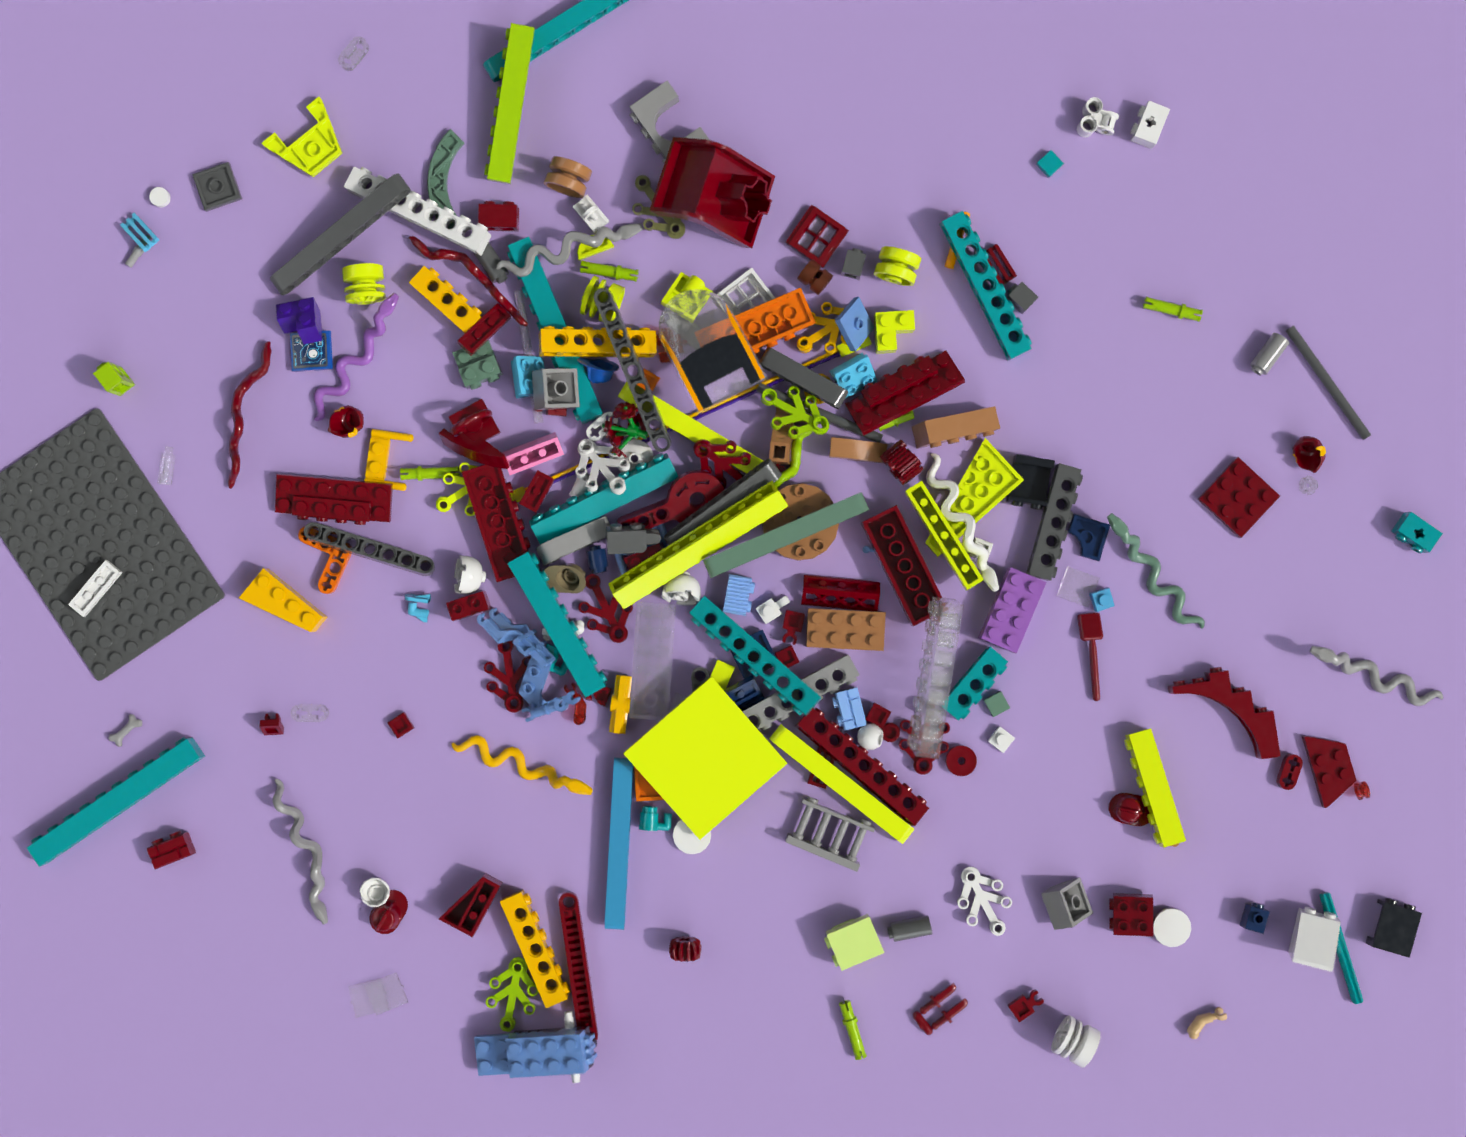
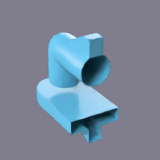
M405 594V600L413 601L408 602V614L427 623L429 610L417 608V602L429 603L431 600L430 594Z

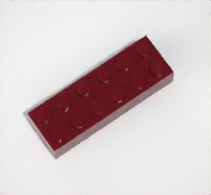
M897 505L861 522V526L910 625L915 626L948 610Z

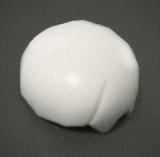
M372 877L364 881L359 890L362 901L370 907H379L385 904L390 896L389 885L381 878Z

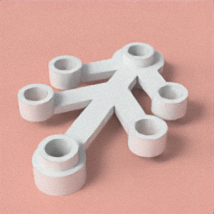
M583 439L577 447L578 453L581 455L579 466L575 470L579 479L587 477L586 466L590 458L593 464L589 479L586 481L587 490L594 492L598 489L597 477L600 470L610 483L611 491L617 495L622 494L626 490L624 479L615 477L607 466L619 467L620 471L626 472L630 469L629 460L625 458L616 459L618 456L611 453L613 446H596L592 440ZM597 454H608L610 458H600Z
M974 867L965 868L961 873L964 886L961 896L957 900V905L961 909L968 908V896L971 888H973L975 897L970 913L966 917L967 924L969 926L977 925V915L980 905H982L990 920V931L996 936L1002 935L1006 929L1005 924L1000 919H997L988 900L1001 904L1004 908H1010L1012 900L1008 896H999L983 891L979 883L988 885L993 890L1000 891L1003 888L1002 881L981 876ZM974 874V879L968 880V875ZM995 882H1000L999 888H994ZM1004 899H1009L1008 905H1003ZM961 900H966L965 906L960 905ZM970 917H975L974 923H969ZM996 925H1001L1000 931H995Z

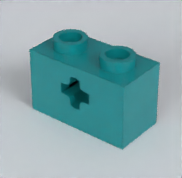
M1404 512L1391 530L1396 535V539L1403 543H1409L1411 549L1419 554L1430 553L1443 534L1413 512Z

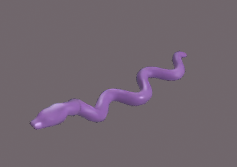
M396 293L387 297L378 307V311L373 317L375 327L367 328L364 331L363 356L345 355L338 359L335 369L341 385L338 387L321 386L316 389L314 402L318 415L314 418L315 421L323 420L325 417L324 395L343 396L349 391L350 380L345 371V366L350 364L364 366L373 360L374 338L382 336L386 331L383 318L391 315L399 299Z

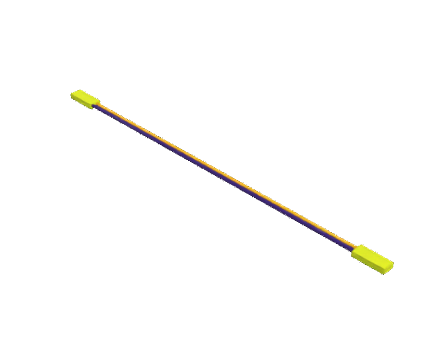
M869 336L856 351L872 344ZM842 343L836 346L837 350L833 355L826 353L801 365L811 369L836 357L842 358L856 351H850L848 345ZM775 376L761 383L771 387L784 381V379ZM759 384L688 416L697 420L758 393L757 388ZM666 426L668 432L673 431L671 428ZM649 435L647 439L638 437L637 440H641L646 443L650 441ZM608 454L598 455L600 458H610ZM591 459L588 460L586 469L592 467L593 462ZM579 464L551 476V478L555 479L554 483L576 474L575 470ZM522 486L513 490L514 492L510 493L512 500H516L517 503L520 502L528 487L524 488Z

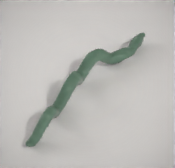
M1113 513L1109 514L1107 519L1114 533L1121 537L1123 543L1130 544L1127 552L1128 558L1132 562L1151 566L1146 583L1148 591L1155 596L1174 594L1176 600L1172 609L1173 619L1180 624L1198 623L1200 628L1203 629L1205 621L1202 617L1182 615L1181 612L1185 602V592L1177 585L1157 586L1156 582L1161 571L1159 560L1154 556L1138 552L1140 538L1136 535H1130L1128 526Z

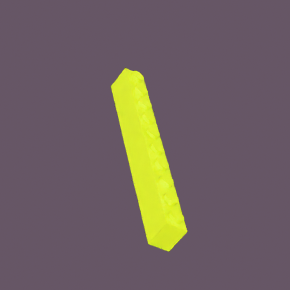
M770 481L608 583L613 596L623 609L633 605L655 589L665 585L671 579L684 573L687 569L700 563L722 547L732 543L738 537L748 533L754 527L788 507L786 501L774 482Z

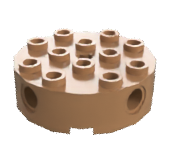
M804 483L787 485L779 490L788 507L762 523L763 534L795 521L798 517L802 518L834 503L829 495L816 486ZM839 523L775 551L785 558L796 561L813 559L825 552L835 540Z

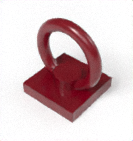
M483 399L449 416L453 425L450 433L454 436L463 433L473 441L479 437L487 441L501 433L492 417V411L487 408Z

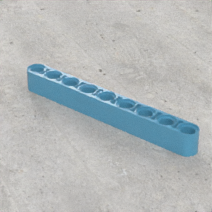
M614 757L605 929L624 930L634 769V765L628 758Z

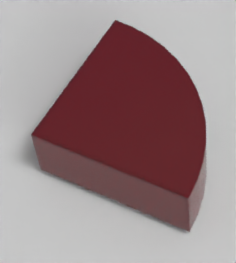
M605 686L593 693L600 705L606 706L612 688Z

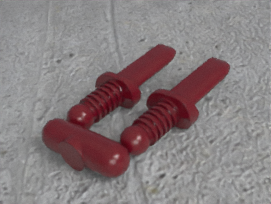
M954 983L935 997L931 995L930 1002L921 1007L920 1012L915 1011L913 1013V1018L926 1035H931L933 1029H938L947 1021L952 1023L951 1018L968 1005V1001L964 998L947 1012L943 1010L941 1012L943 1016L937 1019L936 1022H933L931 1026L922 1016V1014H926L927 1011L929 1012V1010L934 1008L935 1005L937 1008L941 1007L939 1003L956 990Z

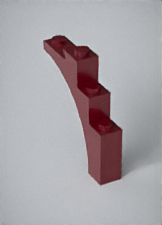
M1222 667L1210 668V672H1204L1205 680L1204 677L1193 678L1192 682L1185 683V680L1173 681V685L1168 686L1170 694L1201 695L1226 707L1246 729L1253 744L1256 758L1281 757L1274 711L1267 710V707H1258L1254 711L1251 690H1244V687L1232 688L1231 691L1228 670H1222Z

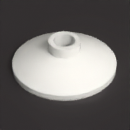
M632 439L621 450L627 458L621 455L616 459H628L630 463L628 471L635 469L637 464L653 460L654 456L648 444L641 440ZM632 455L638 456L637 462L631 461Z

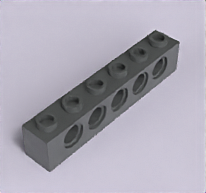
M1061 463L1055 466L1046 499L1048 506L1044 507L1026 574L1046 581H1051L1052 578H1055L1058 569L1055 567L1057 559L1060 560L1063 551L1060 548L1061 543L1065 541L1068 530H1065L1067 522L1070 523L1073 512L1070 510L1078 497V493L1075 492L1077 485L1080 486L1083 475H1081L1082 469ZM1063 481L1069 483L1070 488L1068 491L1062 489L1061 484ZM1058 499L1063 500L1065 503V507L1062 510L1056 506ZM1053 518L1059 520L1060 525L1058 528H1054L1051 525ZM1048 536L1053 537L1055 540L1052 547L1046 543ZM1044 554L1050 559L1047 565L1041 562V557Z

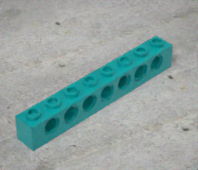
M961 211L943 220L939 225L1008 361L1032 349L1030 346L1032 342L1029 336L1024 334L1022 330L1023 324L1019 317L1016 318L1013 312L1015 310L1010 300H1007L1005 296L1006 290L1003 284L998 282L996 278L997 272L994 266H990L987 260L989 256L986 250L981 248L977 232H973L970 226L972 223L969 216ZM958 229L965 231V238L957 236ZM967 246L972 247L974 255H968L965 248ZM978 263L983 267L982 273H977L974 270L975 264ZM983 281L991 283L990 290L983 288ZM992 298H997L1000 301L999 307L992 305ZM1001 315L1008 317L1007 325L1000 322ZM1010 332H1014L1017 335L1015 342L1010 341L1008 337Z
M704 596L689 612L692 616L690 620L698 627L700 625L707 629L705 633L710 638L714 639L716 637L721 641L719 645L727 652L731 650L735 654L734 658L741 665L745 662L750 667L748 669L750 673L756 678L758 675L764 679L762 683L770 690L774 688L779 692L777 696L785 703L789 701L793 704L792 709L798 715L803 713L807 716L821 700V697L707 597ZM709 615L716 617L713 624L706 623V618ZM729 628L730 634L722 637L720 635L721 629ZM737 640H743L745 642V645L742 649H736L734 647V644ZM753 652L759 654V659L756 662L749 661V655ZM766 665H771L774 667V671L772 674L766 675L763 673V668ZM780 678L788 679L786 687L781 688L778 686L777 683ZM794 691H801L803 697L800 700H794L792 698Z

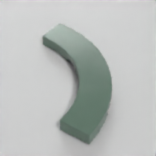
M451 129L437 145L433 158L430 161L427 186L429 199L438 204L437 207L441 209L447 207L454 211L448 195V174L452 161L464 145V142ZM451 222L448 229H452L455 226V222Z

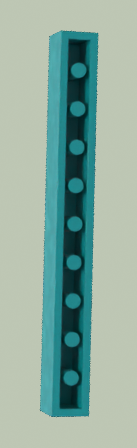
M530 237L508 245L510 250L507 252L511 263L515 262L519 268L524 267L526 253L533 246ZM536 256L531 273L525 277L517 276L518 280L522 279L524 286L521 287L523 293L532 302L529 307L532 314L537 315L539 319L536 322L539 331L546 326L563 329L567 325L540 260ZM554 338L558 345L564 344L562 338ZM551 357L555 368L577 369L580 407L573 410L576 420H581L582 424H585L602 416V409L587 377L585 368L577 361L580 357Z
M181 738L175 743L176 746L173 749H165L159 753L160 757L155 761L151 759L144 763L142 770L139 772L135 770L127 775L128 779L124 782L120 780L113 784L111 791L108 793L104 791L95 797L96 801L92 804L88 802L79 808L80 812L77 814L71 813L63 819L64 823L59 826L55 824L47 829L48 833L46 835H39L32 839V844L27 847V850L37 865L41 867L48 864L204 758L205 755L194 738Z

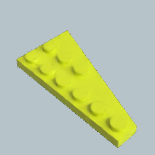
M986 438L959 482V495L950 508V511L954 513L970 514L975 519V524L1024 481ZM948 521L959 539L965 532L966 524L964 522ZM929 535L925 544L939 557L942 552L932 536Z

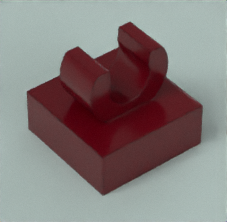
M276 713L275 719H270L269 714H266L265 720H260L259 727L264 736L284 734V726L278 713Z

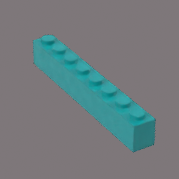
M657 454L652 458L653 460L647 463L641 462L635 466V469L619 473L618 477L623 478L626 484V490L620 495L614 494L611 491L610 483L608 480H605L594 492L586 489L583 492L584 494L578 497L572 496L564 504H556L543 514H535L529 522L540 545L678 478L668 454Z
M529 551L507 564L586 698L604 688L607 678L602 670L598 671L596 667L598 662L594 655H589L586 648L588 645L583 637L579 638L576 633L578 627L573 620L570 621L567 614L569 612L564 604L560 605L557 600L559 595L554 587L551 588L547 582L549 580L548 575L538 567L537 564L540 562L537 556Z

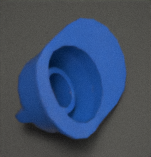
M577 359L580 364L587 367V377L589 381L595 384L609 382L613 377L614 371L619 370V365L609 360Z

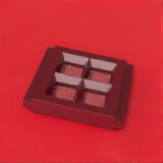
M811 205L785 243L810 261L813 259L821 265V268H824L849 230Z

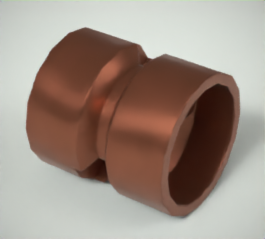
M812 259L804 267L797 279L804 285L809 284L810 290L819 295L831 281L833 275L826 269L821 270V265Z

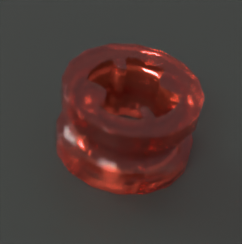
M1362 781L1361 784H1354V791L1358 800H1362L1363 797L1370 798V789L1365 781Z

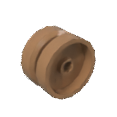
M553 156L549 165L553 172L546 174L545 186L570 197L583 198L587 189L583 183L590 180L591 169L576 161Z

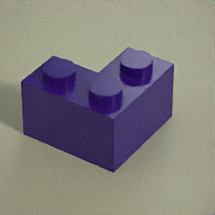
M314 297L276 305L277 321L284 334L297 331L303 344L323 341L321 311Z

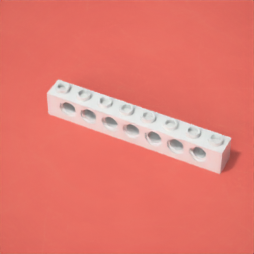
M353 167L344 188L364 199L387 179L381 175L377 177L371 175L372 172L364 167H361V169ZM372 182V186L366 189L367 184ZM411 191L405 197V202L402 205L398 203L389 210V212L482 256L492 236L487 231L488 228L480 223L474 225L470 223L471 220L464 215L458 217L454 215V211L447 207L441 209L437 207L438 204L430 199L425 201L421 199V195L414 191ZM422 206L421 211L415 213L416 208ZM438 214V218L432 221L433 215ZM455 222V226L452 229H448L449 224ZM468 230H472L471 235L469 237H465V233Z

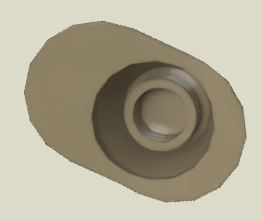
M577 564L553 565L544 569L549 577L547 581L551 588L554 587L558 593H580L586 586V573Z

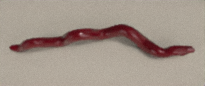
M409 236L412 244L429 260L445 259L461 262L488 290L491 296L511 314L515 321L522 326H528V323L519 311L502 295L493 282L474 264L466 253L449 249L430 251L421 240L415 236Z
M270 341L264 344L261 353L262 365L249 373L241 381L233 394L231 416L234 422V429L229 441V454L232 461L228 479V487L230 489L234 487L240 472L238 445L244 428V420L241 414L242 400L250 387L268 372L272 352Z

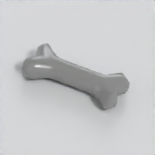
M130 714L128 723L118 733L110 734L109 741L115 742L117 746L121 747L123 738L133 728L141 727L142 720L136 719L133 714Z

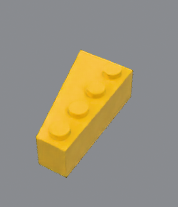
M263 568L239 597V599L309 632H316L328 618L278 575L267 568Z

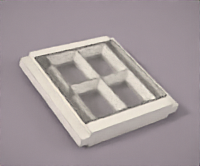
M753 268L716 295L725 309L727 304L733 316L775 299Z

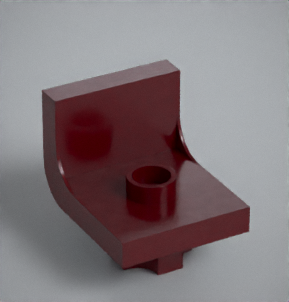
M673 137L650 211L659 216L680 218L698 223L740 247L752 248L762 216L768 215L772 200L769 198L775 176L721 143L706 139Z

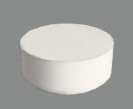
M162 187L154 188L149 195L151 203L160 208L167 206L171 199L169 192Z

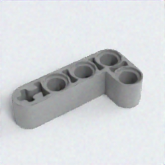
M607 517L597 519L539 545L536 550L543 565H549L568 554L605 539L606 526H610Z

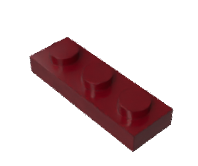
M497 303L457 340V344L472 356L511 319V315Z

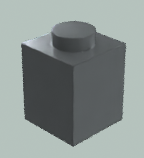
M855 248L848 250L841 275L859 280L866 254H863L862 250Z
M1023 282L1019 285L1014 284L1007 291L1009 293L1007 300H1010L1013 306L1022 314L1038 298Z

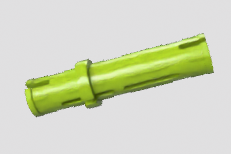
M581 261L580 266H586L588 269L580 268V273L637 282L638 277L631 276L630 274L638 275V269L622 268L621 265L615 267Z
M1147 296L1144 301L1152 303V305L1143 303V309L1175 315L1179 319L1188 318L1200 322L1201 317L1194 315V313L1199 315L1203 313V310L1186 307V304L1178 305Z
M459 466L400 468V473H408V475H400L401 480L418 479V481L443 478L447 472H459ZM447 475L445 478H452V476Z
M845 1000L844 1004L843 1002L839 1003L843 1015L842 1022L846 1026L855 1060H861V1056L864 1059L867 1055L856 1023L858 1019L854 1016L851 1001Z

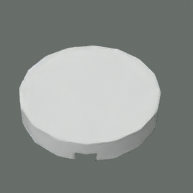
M681 819L674 827V843L684 853L697 854L705 850L709 845L711 831L699 840Z
M1165 908L1153 918V935L1161 944L1168 947H1178L1189 938L1191 922L1188 916L1181 910Z

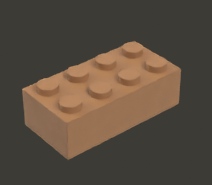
M807 608L806 647L884 651L886 612Z

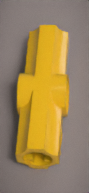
M616 674L614 695L612 694L609 732L626 734L627 718L631 708L632 697H630L633 676Z

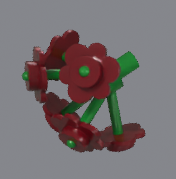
M622 402L614 408L615 411L612 414L614 418L627 419L629 422L627 428H623L620 425L617 426V424L612 425L611 416L608 418V421H604L602 427L603 432H606L605 438L609 436L610 444L613 446L611 449L614 452L613 454L618 457L623 455L627 458L621 451L632 438L637 439L641 437L647 439L648 432L640 413L635 415L638 408L629 402ZM624 436H628L621 444V440L624 439Z

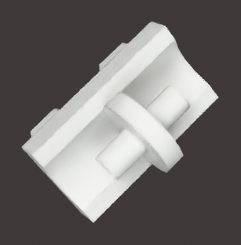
M588 195L573 205L575 211L594 234H596L599 228L609 223L607 217Z

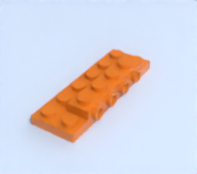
M801 288L733 316L753 355L759 353L760 348L764 346L772 348L778 345V340L783 338L785 341L793 339L798 331L816 324ZM729 318L695 332L700 347L719 338L736 334Z

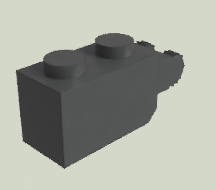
M615 523L606 526V548L608 554L643 553L646 550V545L657 544L662 539L659 530L646 529L645 525H641V523H630L627 526Z

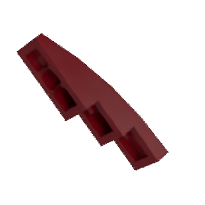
M442 429L438 433L443 444L459 455L488 466L503 469L510 467L506 456L481 437L473 441L463 433L455 437L446 429Z

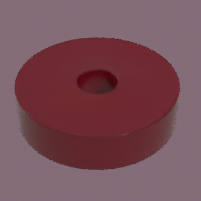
M957 745L947 752L945 763L948 770L954 775L967 776L974 771L977 765V757L969 747ZM960 757L964 758L963 764L958 763Z

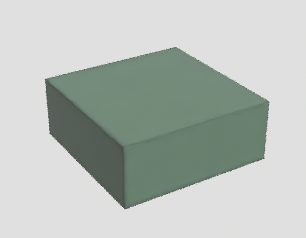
M1001 691L984 699L992 717L1010 709Z

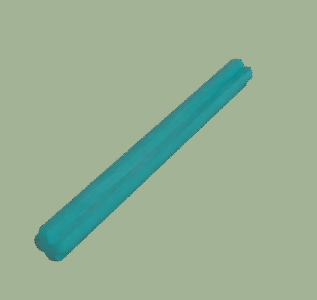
M1328 892L1321 893L1319 897L1324 912L1334 913L1338 917L1331 894ZM1340 926L1336 952L1351 1001L1354 1004H1360L1364 1000Z

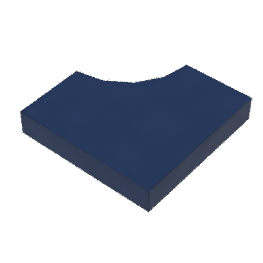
M1072 515L1068 533L1078 540L1081 548V557L1100 561L1110 525L1080 515Z

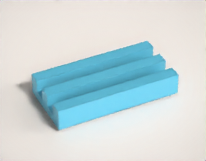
M133 213V217L131 219L128 217L126 219L127 222L120 224V226L146 253L160 239ZM136 221L149 233V235L153 238L152 241H150L143 234V232L134 224ZM130 226L145 240L146 246L130 231Z

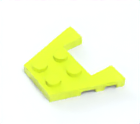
M317 97L306 106L318 123L289 147L282 142L275 132L262 142L265 148L312 177H315L343 154L323 100L320 97Z

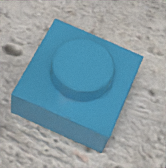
M1106 587L1089 593L1095 612L1115 606L1110 588Z

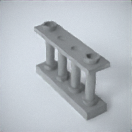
M810 796L807 799L802 798L801 802L806 804L805 810L796 832L787 834L786 843L858 872L860 863L857 861L856 856L866 831L874 832L875 830L871 826L872 822L863 818L859 821L818 804L819 800ZM813 808L823 811L824 814L814 839H811L809 842L803 839V833ZM832 815L842 819L832 846L826 849L821 847L822 843L820 842ZM852 823L860 828L849 854L843 856L839 854L840 851L838 849L848 824Z

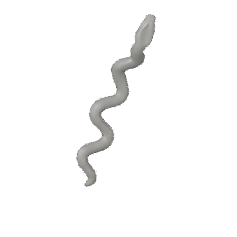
M640 223L627 224L613 232L610 228L604 226L599 228L594 236L571 231L564 236L559 255H554L545 246L537 244L528 249L524 267L519 268L510 261L501 260L497 264L496 269L505 267L514 275L525 277L531 273L535 257L538 254L542 255L553 265L564 264L569 258L573 241L590 247H598L605 238L612 242L626 240L642 231L643 227Z
M1312 646L1310 649V653L1319 660L1332 663L1335 666L1340 665L1342 672L1350 675L1361 670H1368L1371 686L1376 692L1389 693L1397 685L1403 683L1407 698L1414 706H1423L1435 697L1443 699V694L1439 690H1433L1422 697H1418L1414 681L1407 674H1397L1386 684H1382L1378 667L1371 660H1360L1350 663V657L1346 652L1336 655L1333 650L1325 647Z
M275 779L277 788L272 798L273 805L278 812L294 818V824L289 832L291 842L296 847L308 849L312 853L310 878L314 885L309 893V901L317 919L322 924H326L328 922L326 906L318 899V895L325 886V879L321 874L322 849L317 842L303 839L300 836L299 831L303 826L304 816L299 809L282 803L281 797L284 792V784L281 780Z

